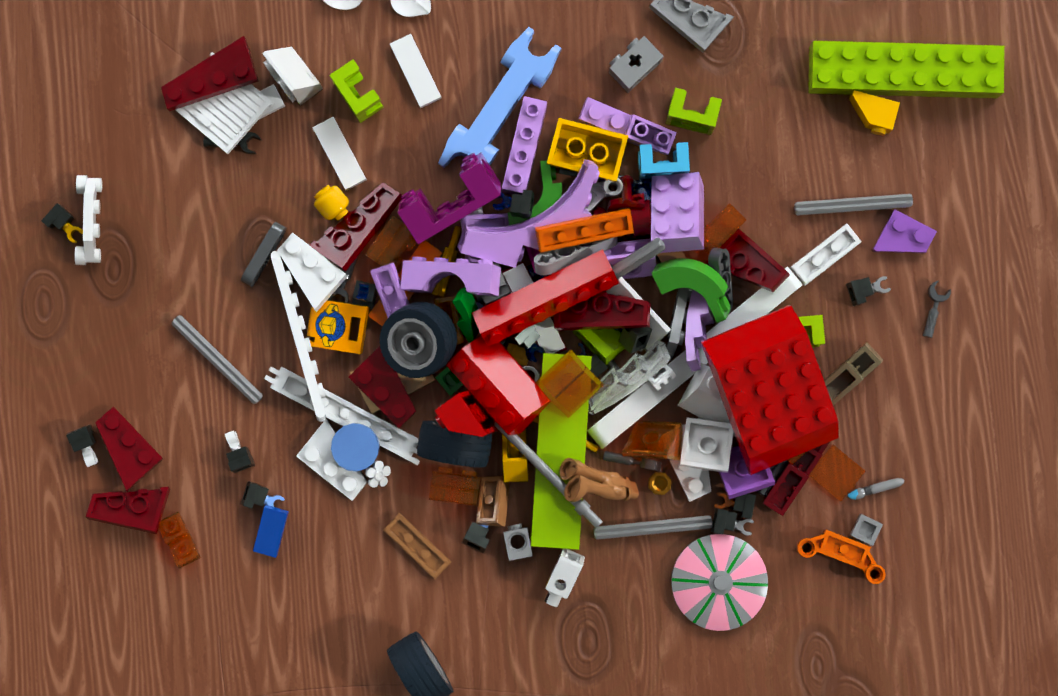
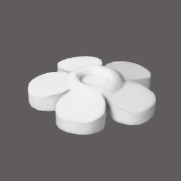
M375 461L373 468L368 467L365 475L370 478L368 485L373 488L378 485L384 487L388 483V479L385 476L390 475L391 469L389 466H384L382 461Z

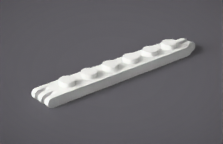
M273 251L271 253L272 264L315 415L319 422H323L326 419V414L321 398L326 396L322 383L317 384L315 375L319 374L316 361H310L308 352H312L309 337L304 339L302 330L306 329L303 316H298L295 307L300 306L297 294H291L289 285L293 284L290 270H284L280 253Z
M270 366L268 371L276 374L275 379L268 375L264 378L272 383L270 388L314 411L306 380L283 367L277 370ZM324 389L326 397L321 399L327 418L342 426L352 423L368 426L377 435L380 446L416 465L419 464L420 461L412 457L413 453L417 454V437Z

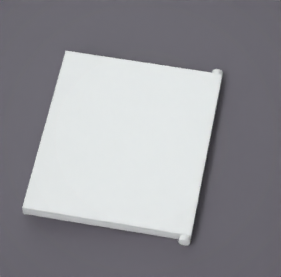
M250 84L176 109V111L224 152L229 154L268 108L274 106V103Z

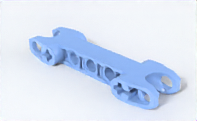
M528 27L510 45L501 60V64L509 68V70L471 127L467 129L459 124L447 140L438 164L445 168L456 156L466 157L471 153L477 155L482 152L489 165H491L499 152V149L491 144L529 85L532 83L541 89L546 83L561 52V47L555 45L545 56L538 57L532 55L528 50V45L534 30Z

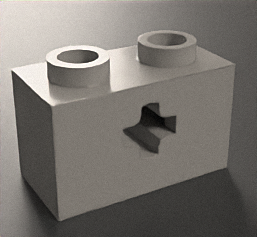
M645 36L640 40L634 39L627 46L628 51L623 56L618 54L609 63L611 65L609 74L627 93L653 71L664 58ZM631 59H632L633 61H636V60L638 59V60H639L638 66H637V65H633V66L631 67V66H630Z

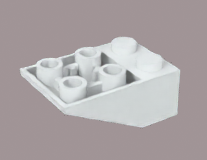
M293 47L274 49L262 53L266 58L263 62L275 81L280 84L292 103L296 100L301 106L323 89Z

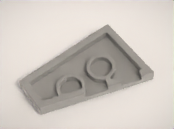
M678 288L672 313L673 320H671L670 324L671 331L667 335L669 340L666 351L669 361H672L677 346L683 344L685 331H681L682 323L686 324L688 309L685 308L686 303L690 302L693 289Z

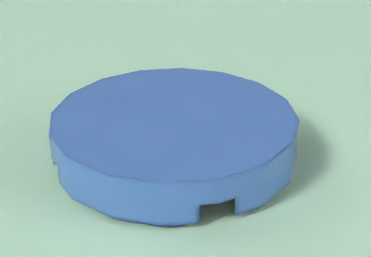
M352 423L343 426L336 432L332 439L331 451L334 460L339 466L349 471H360L367 469L375 462L380 444L377 435L371 428L363 424Z

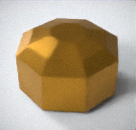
M655 472L648 478V488L655 495H665L671 489V479L666 473Z

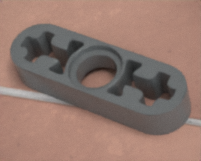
M274 222L242 275L241 281L250 287L255 285L269 262L271 253L276 250L287 229L285 226L278 222Z
M713 248L709 253L708 264L722 276L728 285L724 296L729 301L730 314L733 307L729 252L727 249Z

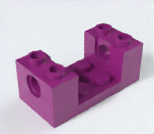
M482 152L477 155L471 153L462 160L463 163L460 167L462 171H460L459 176L468 189L461 192L457 196L458 199L450 203L447 201L437 208V212H435L421 188L417 191L412 189L401 196L402 200H400L397 213L418 244L501 195V182Z

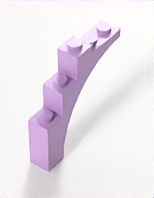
M584 159L577 177L568 190L551 207L535 217L521 223L503 227H478L464 224L457 246L460 253L492 260L493 262L516 268L517 262H520L524 255L523 245L538 249L536 227L592 216L588 209H585V206L588 207L592 197L590 191L592 185L596 184L599 177L598 166L593 161Z

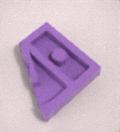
M894 209L872 251L926 253L937 231Z

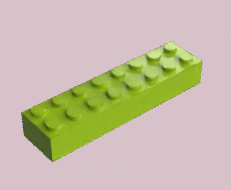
M813 41L809 47L808 93L850 95L856 90L870 95L998 98L1004 93V46Z

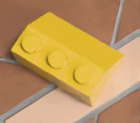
M559 118L547 164L579 173L584 159L590 160L598 166V178L616 182L628 135Z

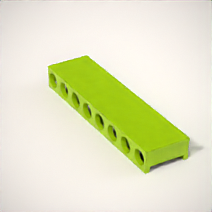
M543 353L541 389L552 401L539 414L537 455L561 479L559 470L565 459L572 458L585 464L592 356ZM537 468L535 473L531 546L579 550L581 516L574 510L575 507L565 499L561 492ZM561 479L566 485H567V483L569 482V481H566V480Z

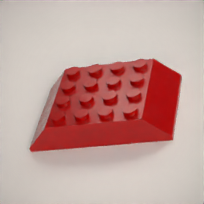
M791 305L701 342L750 475L839 438V421L807 331Z

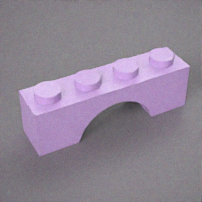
M412 257V261L403 260L400 287L402 290L432 293L435 286L443 278L457 275L463 281L468 293L483 296H499L501 267L494 265L492 260L479 259L478 263H470L471 260L457 258L456 262H448L447 258H434V262L426 261L427 258Z

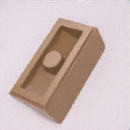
M503 476L481 477L476 524L505 527L510 482H504Z

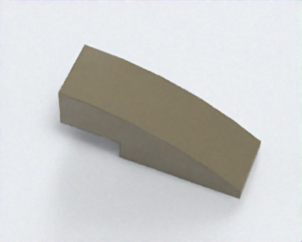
M867 342L824 380L833 406L882 363L883 359Z

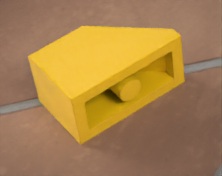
M856 90L850 94L849 100L865 128L872 129L871 133L885 136V133L889 134L893 130L900 102Z
M525 429L521 434L517 435L526 443ZM502 434L504 482L528 481L527 458Z

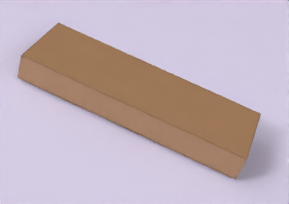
M400 512L383 529L434 579L452 562Z

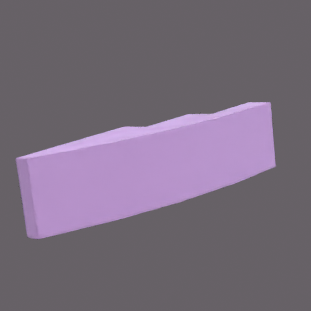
M692 290L685 334L686 362L692 372L701 370L699 348H702L701 342L707 339L705 325L714 323V316L705 298L695 290Z

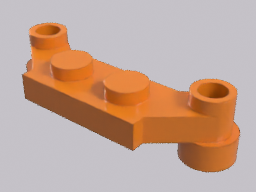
M826 529L823 534L812 538H803L797 544V552L802 557L810 558L818 552L862 569L866 580L872 584H879L885 579V570L876 564L870 553L871 547ZM805 543L809 545L807 552L802 550V546ZM875 569L876 576L872 578L870 572Z

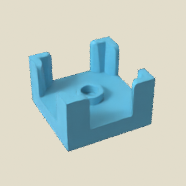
M688 142L676 144V150L673 151V162L657 161L653 163L652 145L645 144L639 146L637 153L639 181L652 180V176L690 172Z

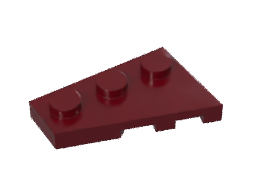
M740 229L720 247L727 249L729 252L731 275L774 292L790 276L788 271Z
M380 346L349 376L351 381L398 428L417 412L398 373L385 361Z
M114 406L95 422L126 491L130 490L163 460L156 450Z
M160 487V489L154 490L139 489L134 492L118 491L92 494L85 517L93 521L157 534L170 488Z

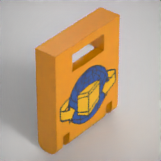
M327 300L317 312L311 307L307 336L315 337L314 341L310 340L311 346L362 354L369 307ZM352 317L361 318L357 340H349Z

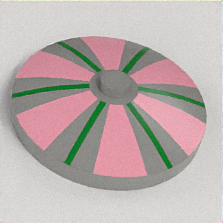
M711 534L694 540L682 550L672 570L671 587L677 606L689 620L705 629L726 631L746 624L759 612L767 595L768 576L762 558L750 544L735 536Z

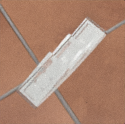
M657 340L643 356L635 353L621 369L613 365L590 390L589 413L594 415L617 403L652 378L671 360L666 344Z

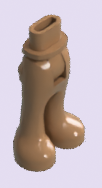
M572 458L565 459L560 466L559 473L561 479L569 481L564 490V496L567 501L577 502L586 493L609 500L628 501L629 499L638 498L639 492L636 482L630 481L626 476L622 477L617 472L597 470Z

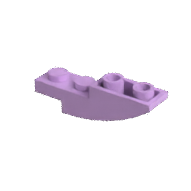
M589 97L586 98L578 121L590 126L628 135L627 142L637 146L651 144L652 151L666 155L669 154L677 133L637 115H629Z

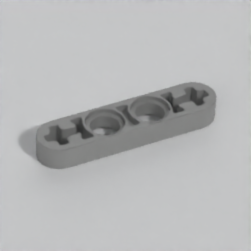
M617 237L542 252L534 257L535 272L539 275L555 273L602 249L606 251L615 247L618 243Z

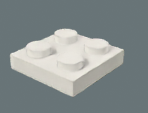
M687 417L680 466L728 473L734 433L731 424Z

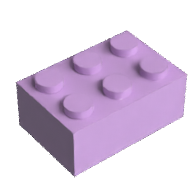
M699 172L652 176L651 241L660 238L664 242L665 250L661 253L704 249V185Z

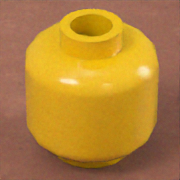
M326 185L314 196L316 199L314 206L326 220L336 218L338 221L348 213L346 207L349 205V199L338 186L330 187Z

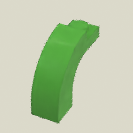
M547 160L540 161L543 192L540 200L533 206L531 218L551 207L562 196V182L552 183L553 180H556L555 166L547 164ZM508 212L509 225L528 220L514 217L511 215V212Z
M687 258L671 259L655 266L651 274L661 294L678 288L693 289L705 298L717 323L726 320L730 311L729 301L724 296L728 285L712 267L700 261Z

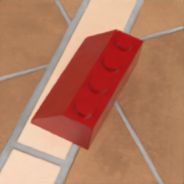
M482 336L463 347L447 364V367L508 435L521 434L552 401L500 342L487 346Z
M469 390L456 394L434 410L437 414L435 416L436 421L443 429L447 428L448 431L480 437L498 431L493 425L496 421Z

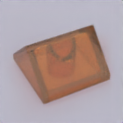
M571 349L535 382L549 400L568 418L604 385Z
M637 421L623 448L622 456L680 460L682 423Z

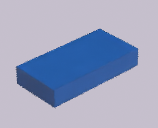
M265 505L253 552L274 558L278 556L289 511Z

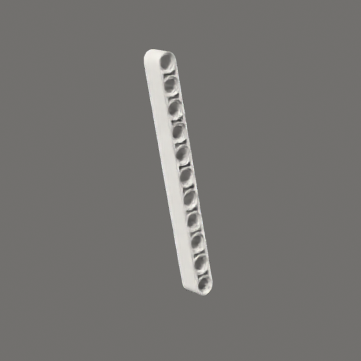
M787 266L785 270L788 271L790 276L774 292L764 288L759 289L732 311L726 320L719 322L706 333L707 339L767 315L803 284ZM702 347L699 348L700 362L706 365L708 361ZM686 350L668 364L676 374L675 378L668 377L667 380L669 382L666 385L662 382L660 384L661 389L658 391L647 381L587 430L601 449L606 447L695 374L696 371L692 372L686 362Z

